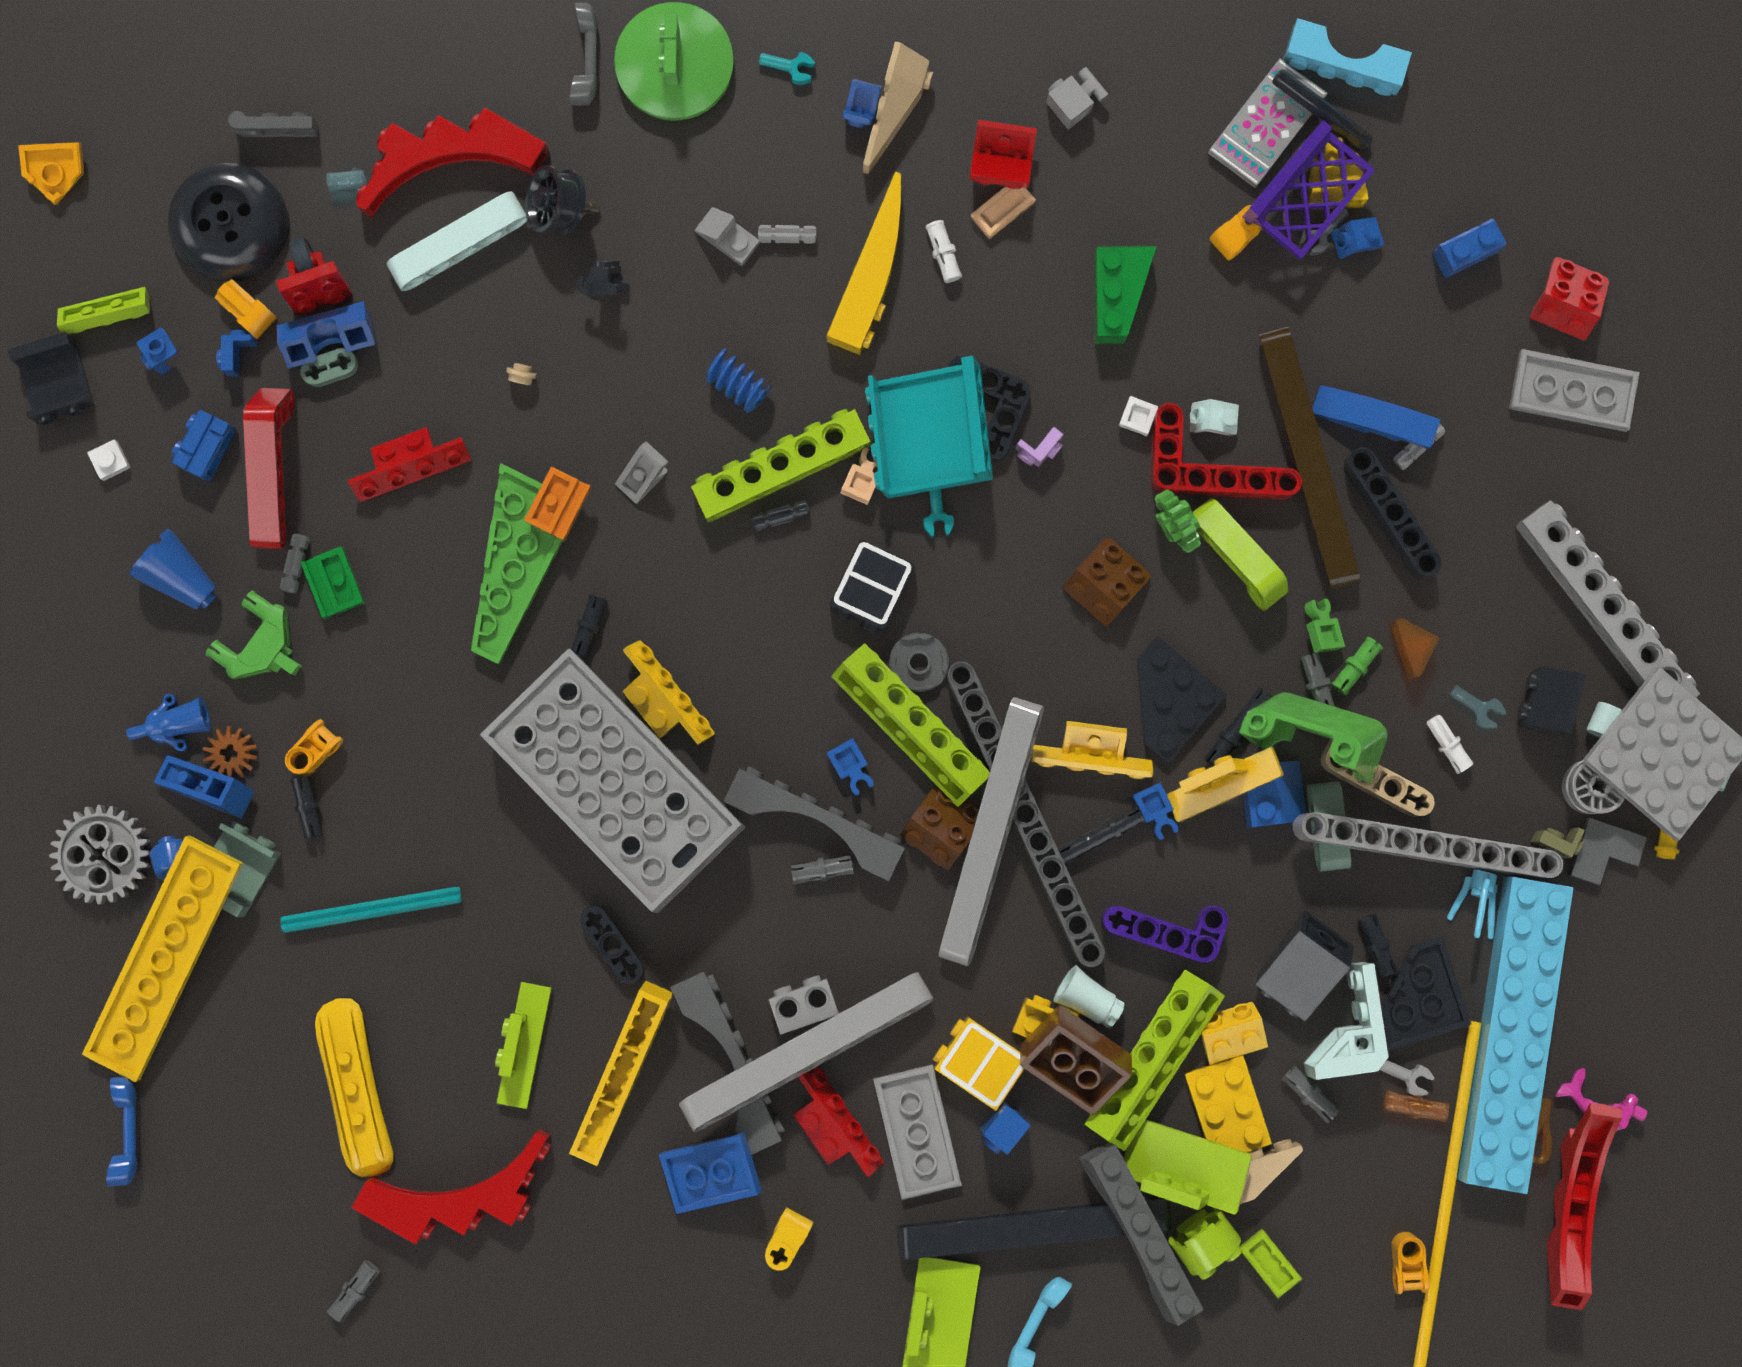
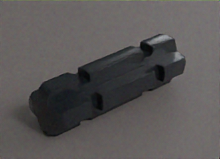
M802 500L795 502L794 506L788 504L767 510L765 514L762 512L753 514L751 521L754 530L759 531L766 529L768 525L774 527L794 521L796 517L798 519L808 517L810 511L807 502Z

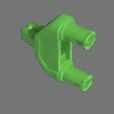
M254 590L250 591L246 596L256 602V605L244 598L241 606L262 619V625L238 655L223 645L218 639L210 646L218 650L220 654L208 648L205 655L226 668L227 675L232 679L247 678L271 671L277 673L280 668L296 676L302 666L289 657L293 650L290 649L289 620L286 609L280 604L272 605Z

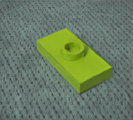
M1260 1229L1239 1246L1242 1254L1277 1298H1280L1302 1280L1263 1229Z

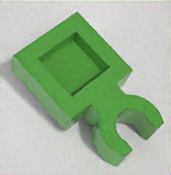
M1323 599L1317 603L1319 609L1316 606L1315 600L1306 603L1305 611L1312 619V622L1306 625L1314 653L1336 651L1345 647L1338 619H1330L1331 605L1329 600Z

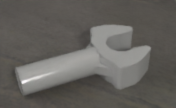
M1386 1060L1379 1069L1403 1080L1407 1086L1406 1092L1414 1096L1428 1094L1423 1088L1417 1087L1415 1083L1417 1077L1423 1076L1424 1078L1434 1080L1430 1070L1419 1064L1414 1069L1408 1070Z

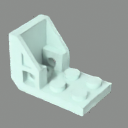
M1351 963V971H1347L1349 988L1354 989L1355 1001H1352L1351 1004L1354 1019L1359 1021V1024L1334 1028L1303 1063L1306 1076L1319 1080L1377 1072L1387 1060L1386 1037L1375 965L1373 963ZM1358 1039L1360 1041L1359 1046L1356 1044Z

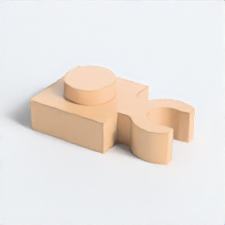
M864 448L859 458L861 467L852 464L840 491L841 494L868 505L876 487L873 471L877 470V461L870 462L866 458L868 448Z

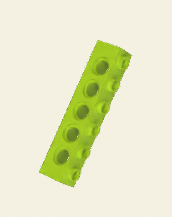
M847 409L838 411L831 416L832 420L822 425L820 422H815L805 427V433L794 437L793 434L787 435L776 442L777 446L766 450L765 447L757 449L749 454L750 459L741 463L738 460L732 461L722 467L723 471L714 476L711 473H707L695 479L696 484L692 485L691 488L707 522H712L861 452L864 448H869L870 439L856 410L848 412ZM830 432H839L843 437L842 441L837 445L829 444L826 441V436ZM805 444H810L816 449L815 454L809 458L802 457L799 454L800 447ZM777 457H784L789 463L784 470L778 471L771 466L772 461ZM749 470H757L761 473V478L756 483H748L744 479L745 474ZM724 482L731 483L734 486L733 492L729 496L719 495L717 489L720 484Z
M865 643L842 662L831 677L957 807L989 778L990 772L985 765L964 746L959 738L954 736L941 719L935 716L922 703L921 699L901 681L899 676L892 672Z
M1184 970L1130 1053L1132 1055V1076L1094 1115L1090 1114L1085 1125L1125 1151L1223 1001L1225 995L1207 982Z

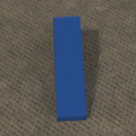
M1322 385L1319 386L1312 406L1314 416L1365 434L1371 432L1396 442L1402 440L1425 449L1431 448L1441 420L1385 401Z

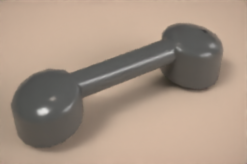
M575 3L580 34H585L584 75L574 76L570 90L569 105L589 106L593 102L597 90V17L589 3Z

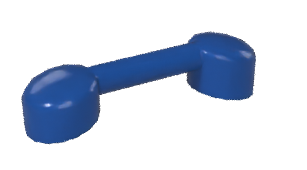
M111 1077L110 1091L113 1102L117 1108H123V1155H114L107 1171L106 1184L107 1186H127L133 1181L138 1166L136 1157L135 1108L137 1094L135 1086L130 1079L126 1077Z

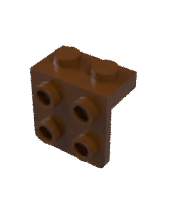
M1105 538L1076 569L1062 588L1107 627L1146 584L1151 575L1111 538Z
M935 784L899 835L909 845L930 857L935 864L949 870L971 840L980 806L967 798L957 807Z

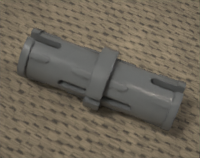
M1319 653L1301 657L1300 660L1309 683L1306 684L1307 690H1311L1314 701L1335 707L1328 686L1331 682L1325 676Z
M851 855L824 860L823 857L818 858L816 862L791 866L794 885L816 880L825 882L828 881V878L855 874Z
M1296 1066L1292 1067L1283 1076L1282 1081L1301 1097L1300 1101L1304 1105H1309L1326 1123H1329L1339 1113L1340 1108L1321 1092L1322 1088L1317 1083L1313 1084Z
M364 1260L351 1280L344 1283L342 1286L343 1291L327 1310V1313L336 1321L343 1323L357 1302L364 1299L366 1290L381 1272L380 1269L372 1262Z

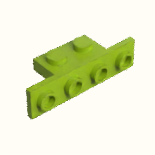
M521 982L516 1010L514 1013H511L510 1019L505 1018L501 1036L506 1037L504 1049L499 1048L495 1067L500 1068L498 1075L502 1076L497 1104L523 1109L528 1108L552 987Z

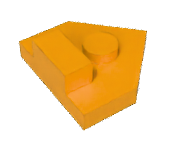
M82 143L18 145L21 176L40 190L54 205H58L84 174Z

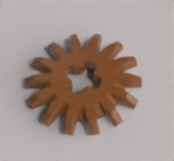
M227 726L226 735H223L221 730L217 729V740L211 736L207 738L213 744L212 748L203 747V751L211 752V756L204 758L203 762L212 761L213 764L209 770L214 771L218 769L220 774L224 775V773H227L229 777L233 778V773L237 772L240 778L245 777L242 769L244 767L250 771L253 769L248 764L249 759L257 760V756L250 755V750L257 749V745L247 744L252 736L249 734L242 738L243 729L241 728L235 734H232V726ZM229 745H233V750L238 752L237 758L233 757L230 762H226V756L221 755L222 749H228Z

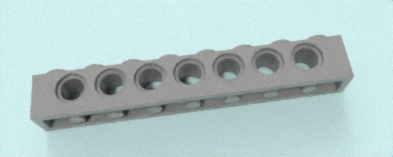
M1550 500L1515 525L1638 688L1642 686L1655 668L1661 667L1694 697L1700 695L1696 689L1697 684L1693 677L1681 670L1677 664L1678 658L1670 649L1664 648L1658 640L1660 636L1657 630L1652 625L1644 622L1640 616L1641 611L1632 600H1628L1621 592L1623 588L1620 582L1614 576L1608 575L1603 568L1604 563L1600 556L1588 549L1584 543L1586 541L1585 537L1577 528H1572L1566 520L1567 514L1559 504H1554ZM1549 528H1553L1558 532V542H1553L1549 539ZM1568 552L1576 555L1578 560L1576 567L1571 566L1567 562L1566 556ZM1587 576L1592 577L1596 582L1594 591L1589 590L1585 585ZM1605 600H1609L1614 605V613L1612 615L1604 610ZM1624 624L1632 628L1633 636L1631 639L1626 638L1622 633ZM1643 648L1651 653L1649 664L1641 658Z

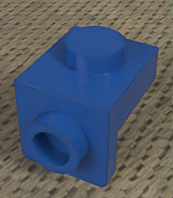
M853 79L842 118L849 120V125L858 128H865L866 125H871L875 119L882 86Z
M1376 217L1352 220L1331 232L1340 259L1347 258L1357 252L1376 250L1384 246Z
M163 328L157 329L136 342L142 352L139 356L148 370L154 369L163 375L172 369L167 360L177 355L178 351Z
M232 330L230 335H221V350H217L216 353L218 368H221V371L228 377L240 376V347H257L258 340L245 330Z

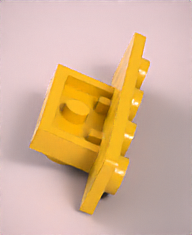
M639 640L623 649V652L641 674L622 692L659 738L665 736L679 723H681L697 745L715 734L708 720L700 715L692 705L689 696L681 691L673 681L670 672L661 666L654 657L653 651Z
M1066 721L1062 748L1034 745L1031 754V761L1043 767L1058 765L1066 766L1073 771H1083L1084 769L1097 770V772L1104 775L1120 773L1127 774L1134 779L1153 776L1152 760L1123 756L1127 738L1126 728Z
M1269 747L1245 759L1232 758L1231 755L1215 760V766L1207 770L1205 767L1189 772V778L1179 782L1181 788L1166 795L1174 809L1172 812L1175 820L1182 822L1282 777L1283 771L1273 747Z

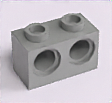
M817 975L803 980V987L792 990L791 986L788 985L773 991L774 997L768 1000L780 1035L839 1014L827 978L821 980L820 976ZM813 990H821L825 993L826 1002L823 1006L815 1007L809 1002V994ZM784 1000L794 1001L797 1005V1013L792 1017L784 1016L780 1012L781 1002Z

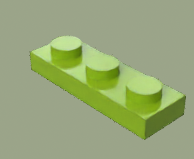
M141 287L58 308L57 327L60 333H80L97 326H108L117 321L139 318L150 313L149 293L146 287Z

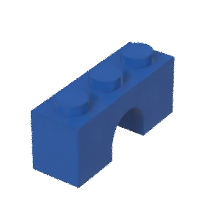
M362 301L277 325V343L289 369L317 361L319 350L330 344L341 343L346 352L375 345L374 326L365 302Z

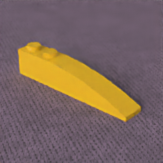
M895 172L827 333V342L858 355H861L863 347L869 349L875 332L871 331L875 320L880 322L886 305L882 304L892 272L900 220L901 174Z
M645 981L640 988L569 1154L595 1166L599 1164L670 1004L673 992L648 981Z

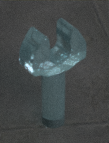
M1457 685L1450 692L1452 697L1476 712V725L1481 728H1496L1498 726L1494 721L1488 719L1487 711L1489 709L1499 715L1506 714L1502 703L1495 698L1490 699L1488 702H1482Z

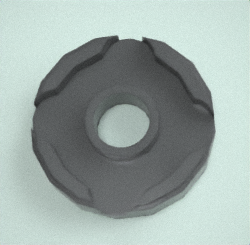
M916 632L905 635L895 644L890 653V670L896 673L901 681L915 693L933 690L942 683L948 672L949 658L946 648L938 639L930 634ZM920 654L925 656L928 662L926 669L916 671L911 667L910 660L914 655Z

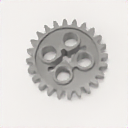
M97 805L96 812L92 807H85V816L80 812H73L75 822L64 820L63 823L67 828L66 831H55L61 837V840L51 842V845L58 848V852L49 854V857L58 859V863L53 865L51 870L61 871V874L55 880L58 882L67 881L63 890L71 891L75 889L73 894L75 899H80L85 894V903H92L96 897L97 904H105L106 896L110 903L117 902V893L123 898L128 897L127 887L137 890L139 887L135 879H146L141 869L151 867L149 863L144 861V857L150 856V851L144 850V846L149 844L151 840L141 839L140 836L144 834L146 828H135L139 821L138 818H131L127 821L128 811L122 810L117 815V807L110 806L107 813L104 805ZM100 825H103L107 832L106 837L102 841H99L95 834L96 829ZM83 835L86 836L87 840L91 843L92 846L86 844L82 840ZM122 846H125L128 850V857L124 862L119 861L117 857V852ZM79 847L85 853V857L80 863L76 862L74 858V853ZM96 849L105 850L102 855L106 860H98L100 854ZM110 863H112L120 869V874L116 873L115 869L111 866ZM100 868L104 869L107 875L105 882L99 884L95 877L96 872Z

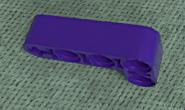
M1111 906L1103 911L1101 924L1110 933L1188 959L1207 963L1213 961L1219 953L1228 924V916L1224 909L1219 906L1203 907L1197 914L1193 930L1124 907ZM1118 911L1120 912L1119 917L1127 921H1131V915L1135 916L1130 924V934L1126 933L1129 928L1128 926L1117 924L1115 929L1112 928L1113 922L1108 920L1109 915H1115ZM1210 911L1217 912L1220 918L1219 924L1215 928H1210L1205 923V916ZM1146 920L1150 922L1153 929L1149 937L1142 938L1137 932V927L1140 922ZM1176 930L1181 935V943L1177 947L1172 948L1167 944L1166 938L1169 932ZM1201 940H1206L1210 944V952L1205 957H1200L1196 953V945Z

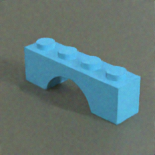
M1297 18L1291 31L1283 61L1289 63L1290 66L1297 70H1313L1321 77L1328 79L1336 77L1346 80V83L1351 86H1366L1373 88L1380 95L1390 96L1392 94L1396 95L1402 87L1412 52L1383 44L1377 52L1369 57L1362 59L1348 58L1338 53L1332 47L1328 40L1325 26Z

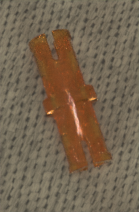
M1387 1091L1384 1097L1383 1109L1385 1111L1407 1114L1413 1119L1422 1117L1443 1123L1447 1121L1449 1114L1448 1103L1423 1099L1421 1095L1407 1096Z

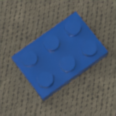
M745 1132L664 1151L659 1154L676 1214L755 1196L762 1192Z

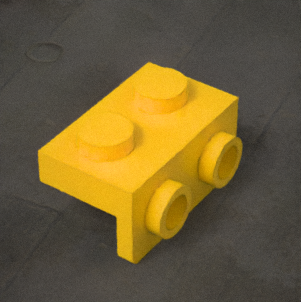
M1253 1002L1238 1004L1233 1008L1214 1013L1201 1033L1206 1058L1210 1065L1268 1047L1262 1018Z

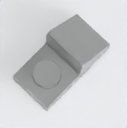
M714 207L710 209L694 230L698 235L741 266L746 263L760 244L759 239L736 223L733 215Z
M646 441L639 446L615 485L637 504L666 475L667 469L665 466L668 461Z

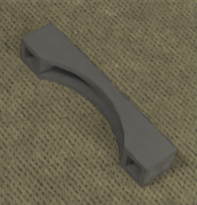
M749 766L746 771L739 768L723 802L752 816L766 812H790L816 819L835 831L847 843L862 869L887 881L890 880L905 849L899 846L901 839L886 832L881 837L872 833L874 827L858 819L856 824L844 819L846 813L830 806L827 811L817 806L819 800L803 793L800 798L789 793L792 788L789 785L775 780L774 784L762 780L764 774Z
M704 971L670 987L683 1016L699 1023L719 1041L729 1056L735 1071L753 1061L752 1058L747 1060L742 1051L746 1044L740 1031L734 1032L729 1020H732L733 1016L727 1003L721 1004L716 993L721 990L713 974L708 976L707 972ZM769 1093L739 1109L735 1130L737 1134L745 1132L751 1155L782 1141L781 1133L785 1131L778 1114L772 1116L768 1104L772 1103Z
M1104 1142L1079 1157L1092 1184L1103 1197L1129 1239L1145 1273L1151 1295L1165 1321L1179 1326L1203 1311L1197 1296L1117 1146Z

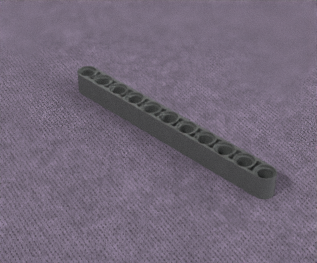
M956 662L948 670L947 682L990 772L993 764L991 755L997 750L1002 728L973 667L967 662ZM959 668L966 670L969 673V681L965 684L956 683L952 677L953 671ZM977 696L982 702V708L976 712L968 710L965 705L966 698ZM983 723L991 724L995 730L993 738L987 740L980 737L978 727ZM1024 779L1012 822L1075 958L1084 966H1097L1104 959V947L1030 788ZM1023 805L1030 807L1033 811V818L1027 823L1020 821L1017 817V810ZM1034 833H1040L1046 839V845L1042 850H1035L1030 845V838ZM1049 860L1054 861L1059 868V872L1054 878H1048L1043 873V865ZM1062 888L1069 890L1072 896L1070 903L1066 906H1061L1056 901V893ZM1075 916L1081 917L1085 924L1083 931L1078 934L1072 933L1069 929V921ZM1088 944L1094 945L1098 952L1097 957L1090 962L1085 961L1082 957V949Z

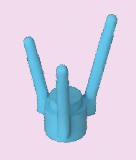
M1473 870L1472 877L1465 876L1463 887L1447 915L1448 920L1453 919L1469 889H1472L1471 895L1480 898L1475 924V938H1479L1481 934L1487 899H1489L1487 936L1488 939H1493L1495 903L1498 885H1496L1497 875L1481 870Z

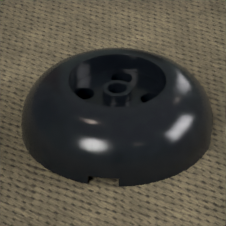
M218 163L196 171L177 189L169 208L168 230L177 254L193 271L215 281L228 282L232 279L238 282L256 273H262L281 254L289 233V213L281 192L264 174L242 164ZM222 194L223 201L218 205L213 204L214 197ZM242 205L251 209L247 216L239 215V208ZM224 217H228L226 221L221 222ZM207 220L210 221V229L205 232L200 231V227L205 225ZM237 233L238 239L228 243L226 240L227 235Z

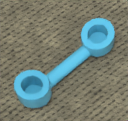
M1056 1277L1044 1287L1025 1327L1011 1350L1008 1367H1033L1036 1353L1029 1350L1028 1346L1048 1307L1054 1309L1068 1293L1072 1283L1061 1277Z

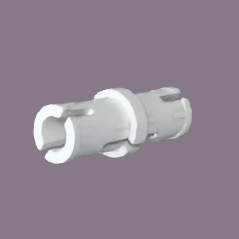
M944 220L929 223L925 227L934 249L932 251L933 258L938 261L944 283L959 280L962 278V273L954 255L956 252L955 246L950 243Z

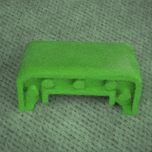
M1286 692L1275 695L1253 708L1245 716L1239 733L1258 748L1264 750L1269 747L1274 748L1276 743L1283 740L1291 742L1296 728L1333 740L1330 754L1337 764L1351 769L1355 772L1354 777L1370 784L1374 778L1388 736L1383 724L1373 718Z

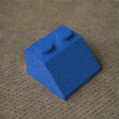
M1299 761L1279 762L1283 771L1282 777L1242 794L1246 828L1293 823L1297 816L1306 813Z

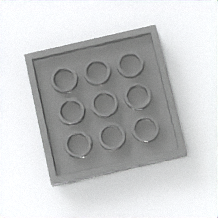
M1659 667L1653 670L1582 762L1673 840H1680L1742 761V737Z

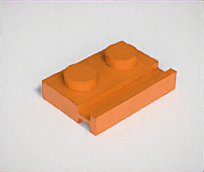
M551 467L524 521L565 541L592 488L591 485L585 484Z

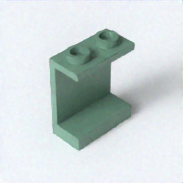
M233 821L232 824L221 823L219 829L223 830L214 848L243 862L242 868L222 909L236 917H245L281 853L274 849L276 844L267 838L259 836L257 840L248 834L250 829L236 821Z

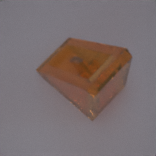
M1403 618L1390 622L1408 680L1421 676L1440 637Z

